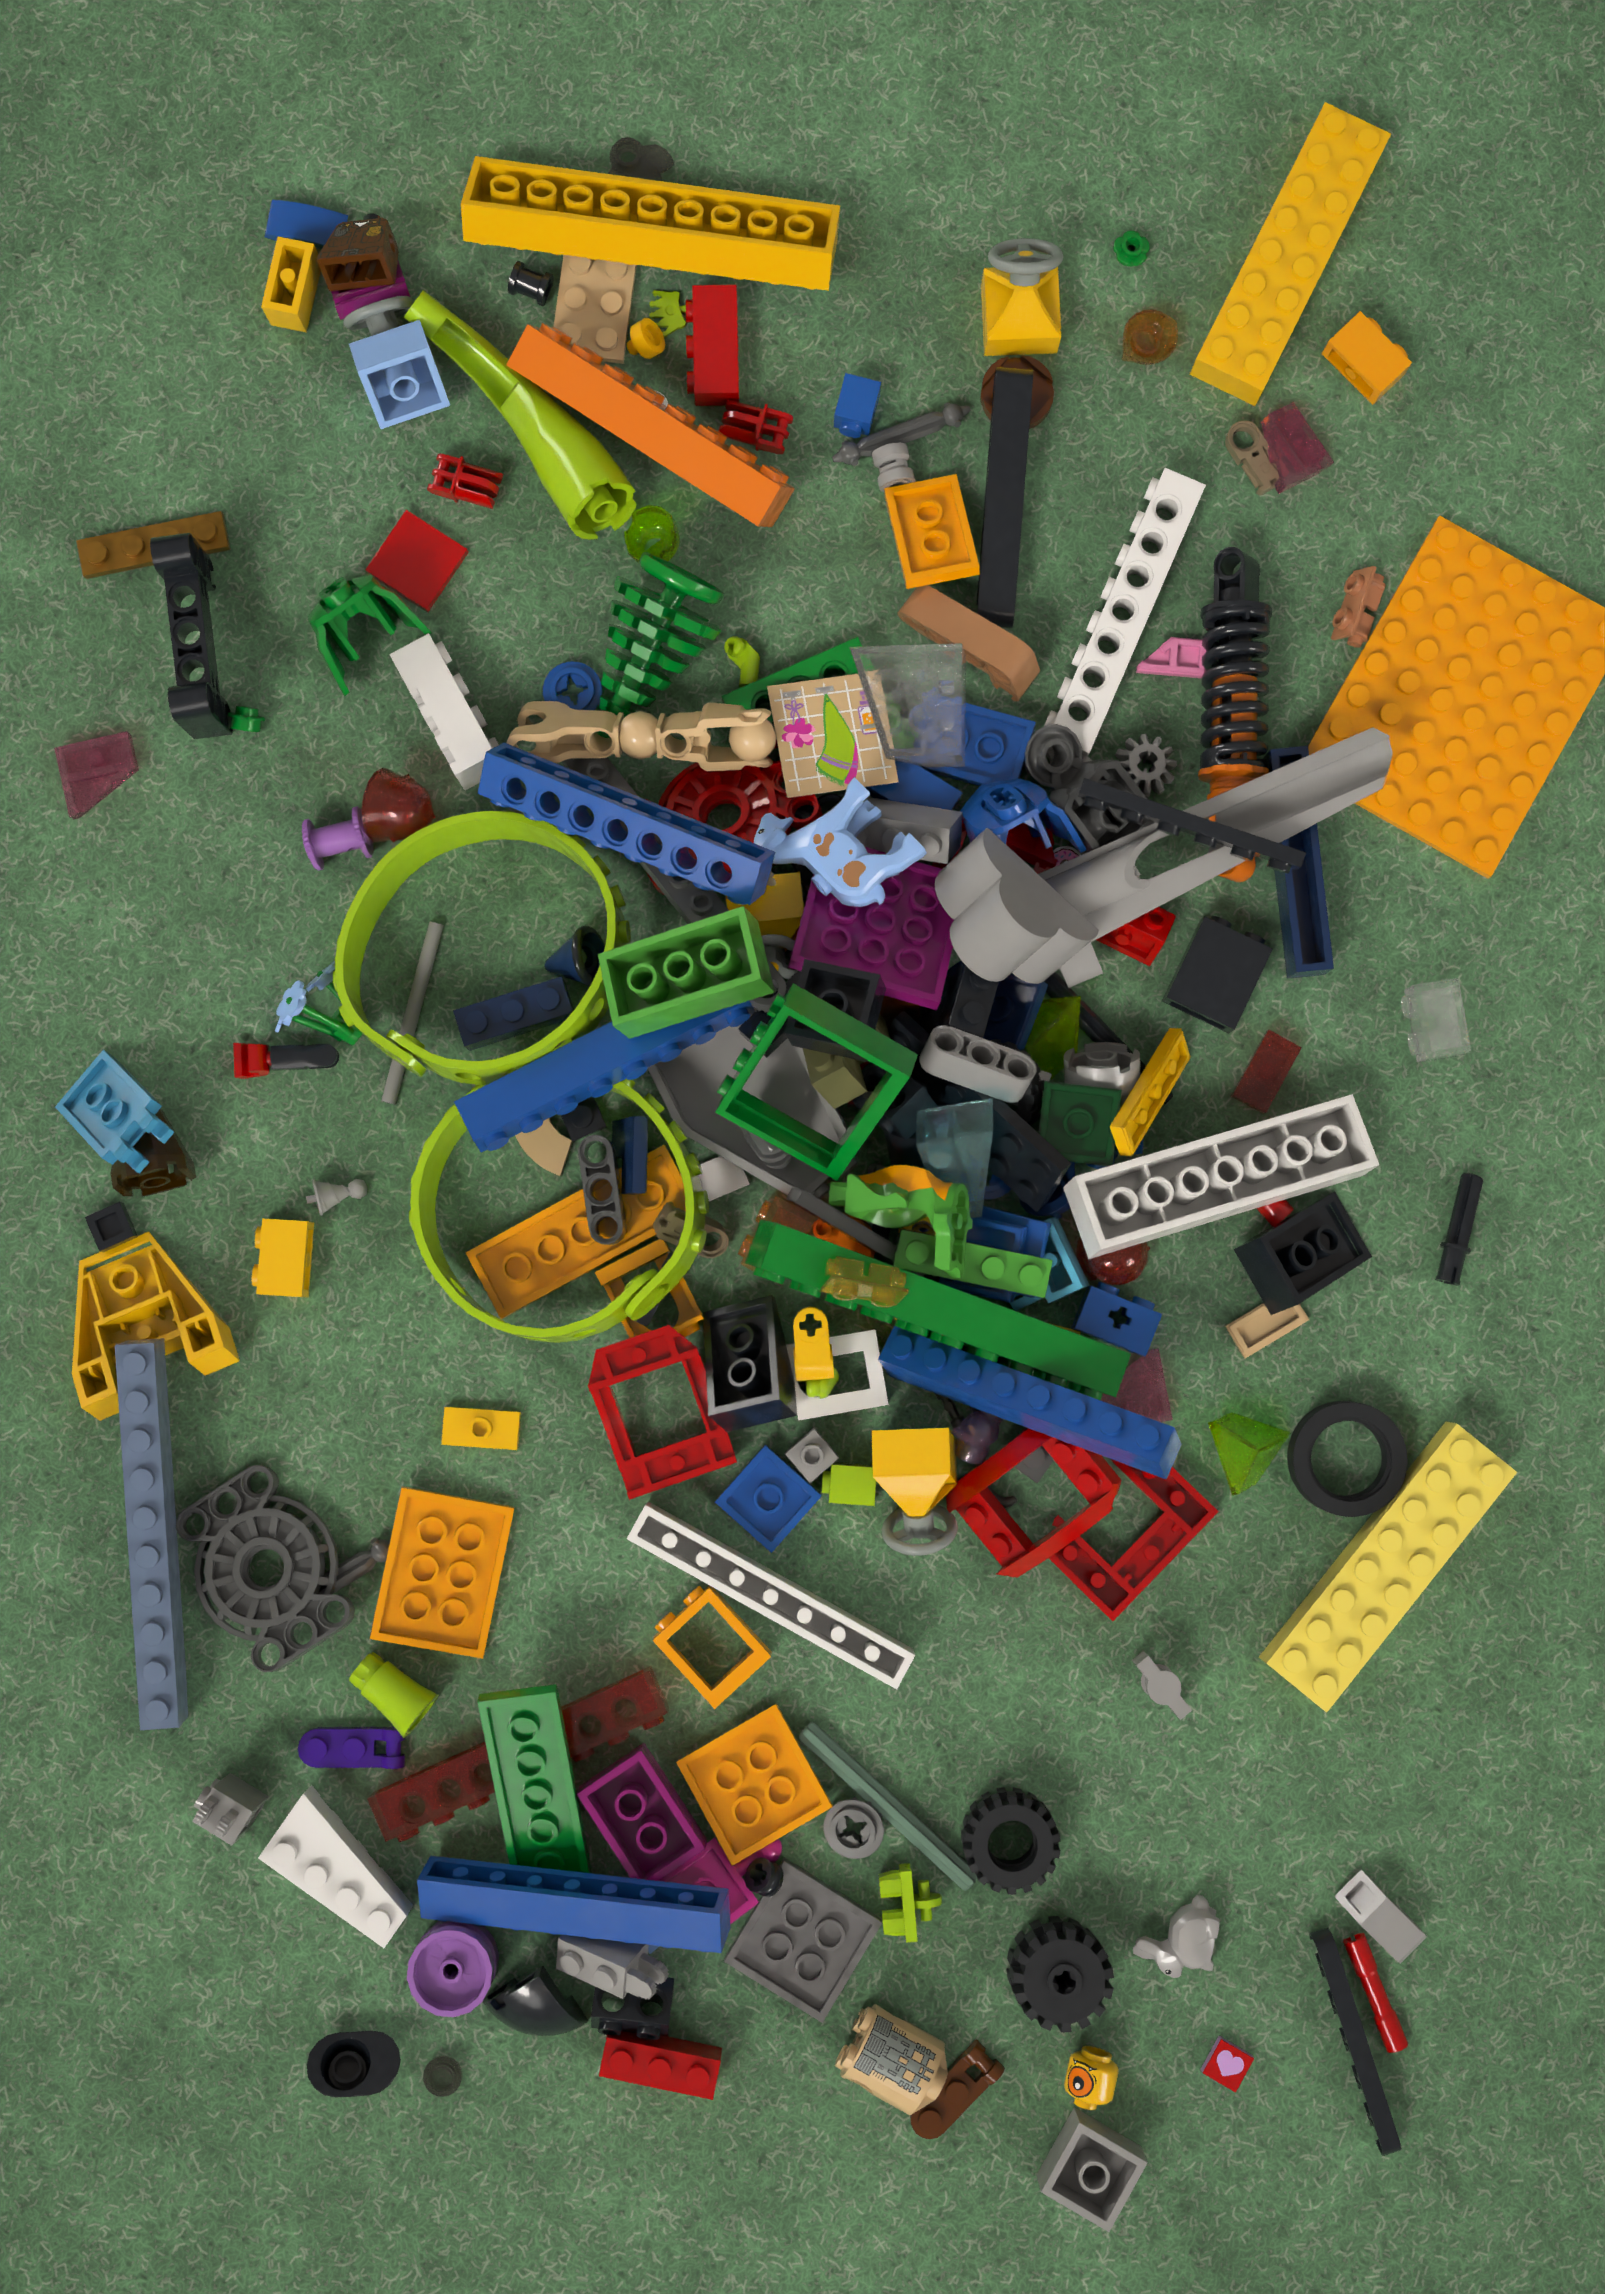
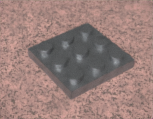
M784 1858L780 1864L784 1873L781 1888L771 1897H760L759 1903L754 1907L725 1955L724 1962L823 2023L883 1922L882 1918Z

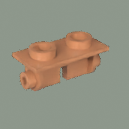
M1376 566L1355 570L1348 577L1344 585L1346 595L1342 607L1333 618L1334 630L1331 636L1332 640L1348 637L1347 644L1356 648H1360L1363 642H1367L1375 617L1365 613L1364 610L1367 608L1372 612L1377 611L1386 587L1385 583H1383L1384 576L1375 573Z

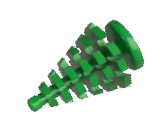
M648 552L642 553L639 560L640 566L644 571L664 582L665 586L662 593L655 592L620 576L616 577L614 589L618 593L625 595L626 599L653 613L650 617L648 616L649 613L617 600H612L611 604L612 615L618 616V620L632 628H636L637 631L643 634L640 637L635 635V632L626 628L609 624L608 637L612 638V641L622 648L631 650L633 656H626L612 648L606 649V663L619 671H624V675L619 677L613 673L603 671L601 684L610 691L615 692L613 698L600 695L599 708L603 711L612 712L615 715H618L619 712L624 713V718L630 713L636 712L631 709L633 703L650 707L656 700L654 695L640 688L642 683L649 684L655 689L665 691L673 683L662 672L651 669L652 663H656L662 666V668L677 674H682L689 667L690 664L683 662V658L669 650L662 649V642L667 643L668 647L693 657H698L706 649L703 644L695 642V638L671 626L672 621L674 625L710 640H715L721 632V629L716 624L709 623L708 619L688 610V608L681 604L684 598L689 595L705 603L715 605L720 603L724 592L689 571ZM597 731V734L599 736L604 738H610V736L607 733Z

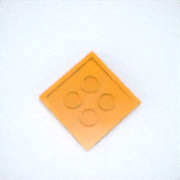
M777 1703L676 1762L732 1866L833 1807Z

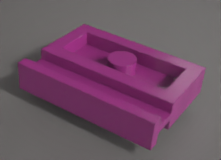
M399 260L396 282L393 285L331 291L340 320L344 319L349 313L380 300L397 296L410 297Z

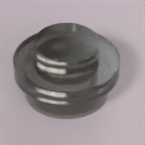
M449 2056L433 2058L424 2070V2085L430 2093L436 2096L444 2097L453 2094L462 2081V2069L459 2063Z

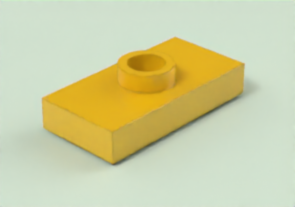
M446 1406L444 1407L441 1445L518 1450L521 1412Z

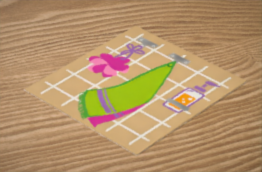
M877 671L767 686L787 798L846 790L854 777L864 787L899 782Z

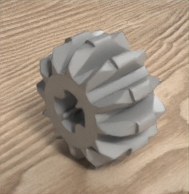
M1141 734L1138 743L1134 739L1128 738L1125 742L1126 749L1119 748L1115 756L1120 760V764L1136 785L1141 788L1145 797L1148 798L1151 788L1160 795L1165 790L1163 783H1172L1174 776L1169 771L1176 768L1177 761L1166 759L1173 749L1169 746L1161 750L1159 748L1162 742L1161 737H1156L1153 743L1149 744L1147 734ZM1141 759H1143V763L1146 760L1152 763L1149 773H1147L1146 768L1142 772L1137 767Z

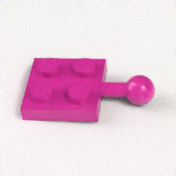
M713 1838L706 1843L705 1850L659 1881L729 1889L731 1925L759 1903L742 1878L746 1874L748 1866L752 1861L760 1857L766 1858L771 1862L777 1861L782 1853V1844L780 1839H777L732 1866L716 1838Z

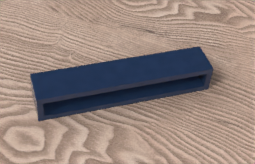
M1308 746L1270 749L1263 757V759H1266L1269 773L1308 756ZM1316 823L1280 842V844L1306 852L1301 868L1298 870L1291 868L1289 874L1274 870L1287 979L1325 975L1334 969Z

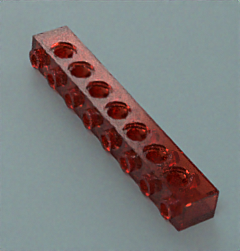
M652 1666L561 1706L570 1758L572 1757L574 1762L594 1754L595 1750L593 1747L607 1741L609 1746H613L630 1737L628 1731L642 1725L644 1730H648L665 1721L663 1715L668 1713L670 1707ZM628 1699L635 1704L637 1712L631 1717H623L617 1712L616 1703L620 1700ZM587 1715L597 1717L601 1722V1730L596 1733L585 1731L582 1727L581 1719ZM485 1741L374 1791L367 1798L385 1842L397 1837L399 1842L405 1841L420 1833L419 1826L432 1821L434 1826L440 1825L455 1817L453 1811L467 1805L468 1809L472 1810L490 1801L488 1795L495 1792L493 1780H483L477 1773V1766L479 1764H490ZM447 1779L456 1781L461 1789L460 1795L454 1797L447 1795L443 1791L442 1782ZM413 1795L421 1797L425 1803V1811H412L407 1803L408 1797Z

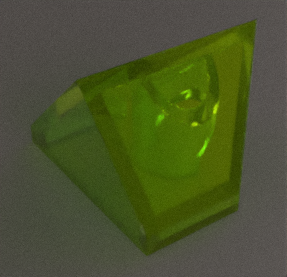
M1081 996L1043 999L1024 1048L1031 1055L1030 1058L1038 1064L1041 1071L1052 1074L1051 1080L1064 1067L1065 1052L1074 1048L1075 1054L1078 1051Z
M1233 1412L1208 1422L1232 1495L1240 1494L1257 1484L1290 1435V1432Z

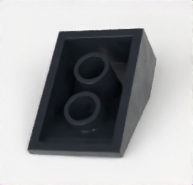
M1332 1192L1234 1249L1270 1315L1300 1304L1372 1257L1336 1192Z
M769 1295L703 1312L708 1416L726 1432L797 1416L795 1380L775 1297Z

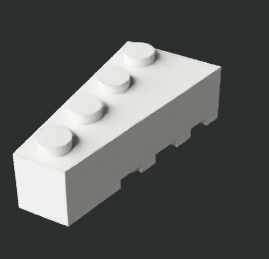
M428 633L389 655L416 701L426 723L433 732L434 738L449 762L454 775L463 789L467 790L480 783L486 751L499 744L495 737L487 740L481 728L488 724L478 706L475 705L470 708L464 696L470 692L460 673L452 676L446 664L451 662L452 659L443 642L440 641L435 644Z
M311 1785L302 1794L258 1859L378 1945L385 1948L414 1905L387 1873L378 1866L359 1840H356L345 1827L343 1821L329 1808L320 1797L321 1795Z

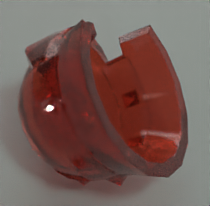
M381 768L374 772L368 781L363 795L362 822L367 836L373 842L382 843L390 840L392 842L404 840L418 830L427 827L436 817L430 794L426 788L417 783L409 774L401 776L391 769Z
M1080 1236L1077 1242L1076 1256L1083 1273L1090 1281L1098 1278L1107 1284L1122 1285L1134 1281L1142 1275L1148 1263L1150 1247L1147 1242L1088 1259Z

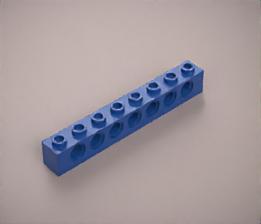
M502 743L486 751L478 794L489 798L493 804L519 810L524 813L525 817L531 820L545 821L557 826L559 831L565 834H577L585 837L597 847L611 848L624 853V856L631 861L646 862L658 867V870L665 875L685 878L692 881L693 885L699 889L714 890L724 894L728 900L736 904L751 905L765 893L776 852L507 743ZM520 780L524 782L526 790L522 787ZM553 793L559 798L560 804L555 800ZM587 807L592 810L594 818L589 815ZM620 820L626 824L628 832L623 829ZM654 834L661 839L662 846L657 843ZM688 848L695 852L697 860L689 854ZM722 862L729 865L732 874L724 869Z

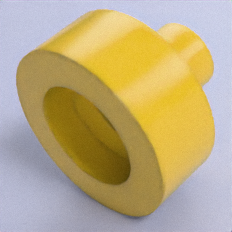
M643 318L631 326V340L626 343V346L632 355L639 353L646 359H652L665 350L663 333L653 320Z

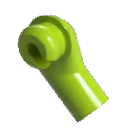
M834 1368V1378L807 1380L806 1395L808 1397H820V1399L827 1398L839 1381L837 1369Z

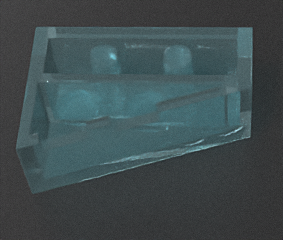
M993 1098L917 1111L916 1145L924 1168L944 1182L965 1184L969 1196L971 1218L982 1217L993 1135Z

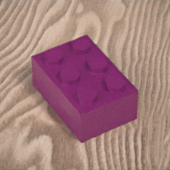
M642 1743L579 1787L577 1792L578 1798L630 1878L659 1881L706 1848V1836L645 1743Z

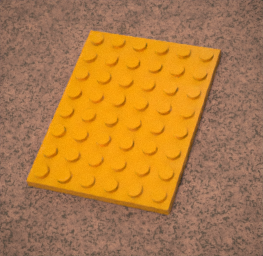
M1439 515L1308 744L1309 755L1372 727L1389 735L1393 756L1383 788L1354 804L1489 879L1605 675V607Z

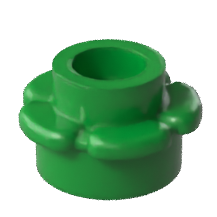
M1127 231L1122 237H1118L1115 240L1113 250L1119 263L1132 267L1139 266L1146 261V253L1149 252L1150 245L1147 238L1141 237L1137 231ZM1129 246H1134V247H1135V250H1134V251H1130V250L1128 249V247H1129Z
M236 706L235 713L229 712L227 715L231 717L230 728L251 732H260L261 721H265V718L258 716L259 709L245 706Z

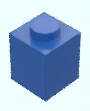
M845 373L834 414V427L839 428L841 434L851 438H859L861 434L870 435L880 397L881 382Z

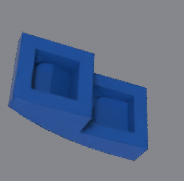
M272 200L264 237L277 241L279 236L313 243L317 249L322 250L336 226L342 222H347L348 215L308 204Z

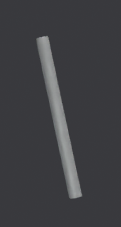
M429 921L399 1032L402 1036L406 1033L413 1037L415 1035L444 925ZM393 1059L381 1101L396 1105L405 1067Z

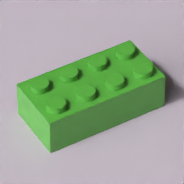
M744 906L598 954L613 1027L629 1039L775 992L758 920Z

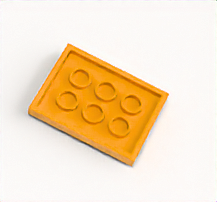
M401 1486L370 1639L483 1659L514 1507Z

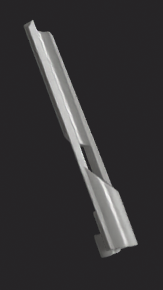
M1372 727L1183 811L1205 819L1216 815L1215 822L1280 843L1382 789L1393 756L1389 740L1390 736ZM1154 823L1038 875L1099 930L1097 936L1092 940L1094 941L1246 860L1231 855L1232 848L1217 843L1215 849L1209 848L1208 853L1150 879H1141L1135 874L1134 869L1138 856L1150 843L1169 835L1157 830L1158 823ZM1092 941L1060 967L1068 988L1103 974L1091 944Z

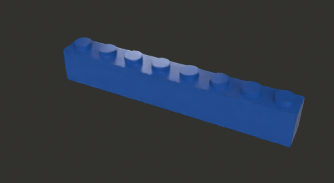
M746 1001L631 1039L613 1027L611 1021L454 1101L480 1152L497 1150L507 1144L509 1138L521 1132L529 1133L542 1126L544 1120L556 1114L565 1115L570 1113L578 1106L579 1102L591 1096L596 1098L605 1095L613 1088V1085L620 1081L636 1079L643 1075L648 1067L660 1061L669 1062L681 1054L683 1049L693 1044L701 1045L715 1037L716 1032L728 1026L737 1027L742 1025L755 1012V1009L750 1001Z
M896 1326L893 1327L878 1358L883 1368L892 1378L1167 1479L1182 1445L1175 1427Z
M439 1856L429 1857L417 1879L421 1918L442 1922L450 1921L475 1924L477 1926H493L513 1930L544 1932L553 1935L561 1934L589 1939H604L722 1953L731 1928L729 1889Z

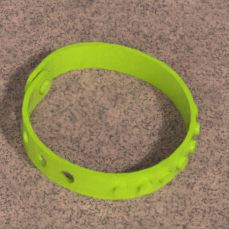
M480 811L456 815L435 822L408 836L391 849L377 863L361 885L350 905L337 939L333 984L342 1003L339 1011L348 1027L355 1025L381 1051L420 1077L429 1069L444 1078L459 1083L488 1085L594 1031L609 1009L600 966L582 1000L560 1026L536 1044L522 1051L493 1060L466 1061L447 1059L426 1051L425 1045L412 1035L406 1033L402 1036L392 1029L384 1038L371 1028L363 1011L360 997L361 966L367 943L381 913L398 888L411 874L428 861L455 848L473 843L502 839L522 840L549 847L566 855L588 872L600 886L607 911V938L604 952L630 943V923L624 919L621 907L626 906V902L618 884L610 887L605 878L611 873L609 868L598 855L592 858L585 850L586 844L578 836L565 834L559 831L553 824L545 821L531 820L525 817L524 814L513 811Z
M625 1079L613 1085L610 1091L622 1095L641 1107L656 1124L672 1150L681 1173L685 1192L686 1212L683 1230L675 1251L659 1272L653 1268L642 1275L635 1276L625 1286L624 1291L607 1307L588 1318L562 1327L542 1329L511 1325L485 1310L458 1281L440 1245L435 1213L436 1196L444 1165L454 1146L467 1130L455 1104L447 1110L442 1120L425 1141L411 1178L410 1226L414 1231L420 1253L433 1277L449 1297L469 1315L497 1330L527 1340L554 1343L578 1341L607 1331L627 1317L633 1321L640 1319L651 1311L690 1269L698 1252L702 1251L707 1235L704 1228L705 1213H709V1199L707 1191L702 1190L701 1181L698 1176L703 1173L696 1154L694 1152L689 1154L683 1141L687 1137L675 1120L669 1123L660 1114L665 1107L650 1093L643 1098L638 1092L633 1090L636 1084L633 1080ZM475 1085L466 1095L486 1085Z

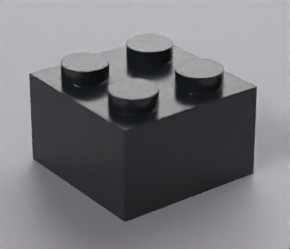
M804 959L797 986L874 1030L876 1029L886 992V987L880 974ZM788 1017L784 1033L792 1046L867 1062L865 1058L793 1017Z

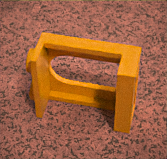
M658 1239L596 1271L595 1274L601 1286H604L611 1302L624 1291L625 1285L621 1277L652 1261H655L660 1271L670 1249L666 1241ZM683 1277L670 1293L679 1311L678 1321L673 1328L684 1337H687L701 1329L698 1322L704 1318ZM629 1317L622 1321L629 1338L652 1331L642 1324L631 1320Z

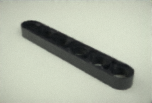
M1328 1927L1311 1932L1309 1937L1310 1940L1313 1939L1318 1950L1315 1956L1322 1977L1325 1976L1330 1988L1327 1993L1334 2014L1338 2015L1342 2025L1339 2030L1346 2051L1350 2052L1354 2065H1351L1358 2089L1362 2090L1366 2102L1363 2104L1370 2126L1374 2127L1378 2136V2140H1375L1382 2156L1400 2151L1402 2149L1333 1935Z

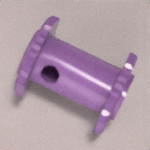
M358 806L352 808V820L316 829L309 819H305L302 823L304 848L311 864L318 871L324 869V857L361 848L366 858L372 857L374 853L373 836L369 822L362 809Z

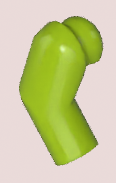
M738 636L729 637L725 641L724 650L741 670L739 688L758 680L760 656L745 639Z

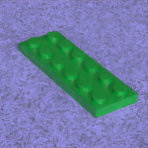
M557 1684L479 1694L477 1703L509 1864L592 1873Z

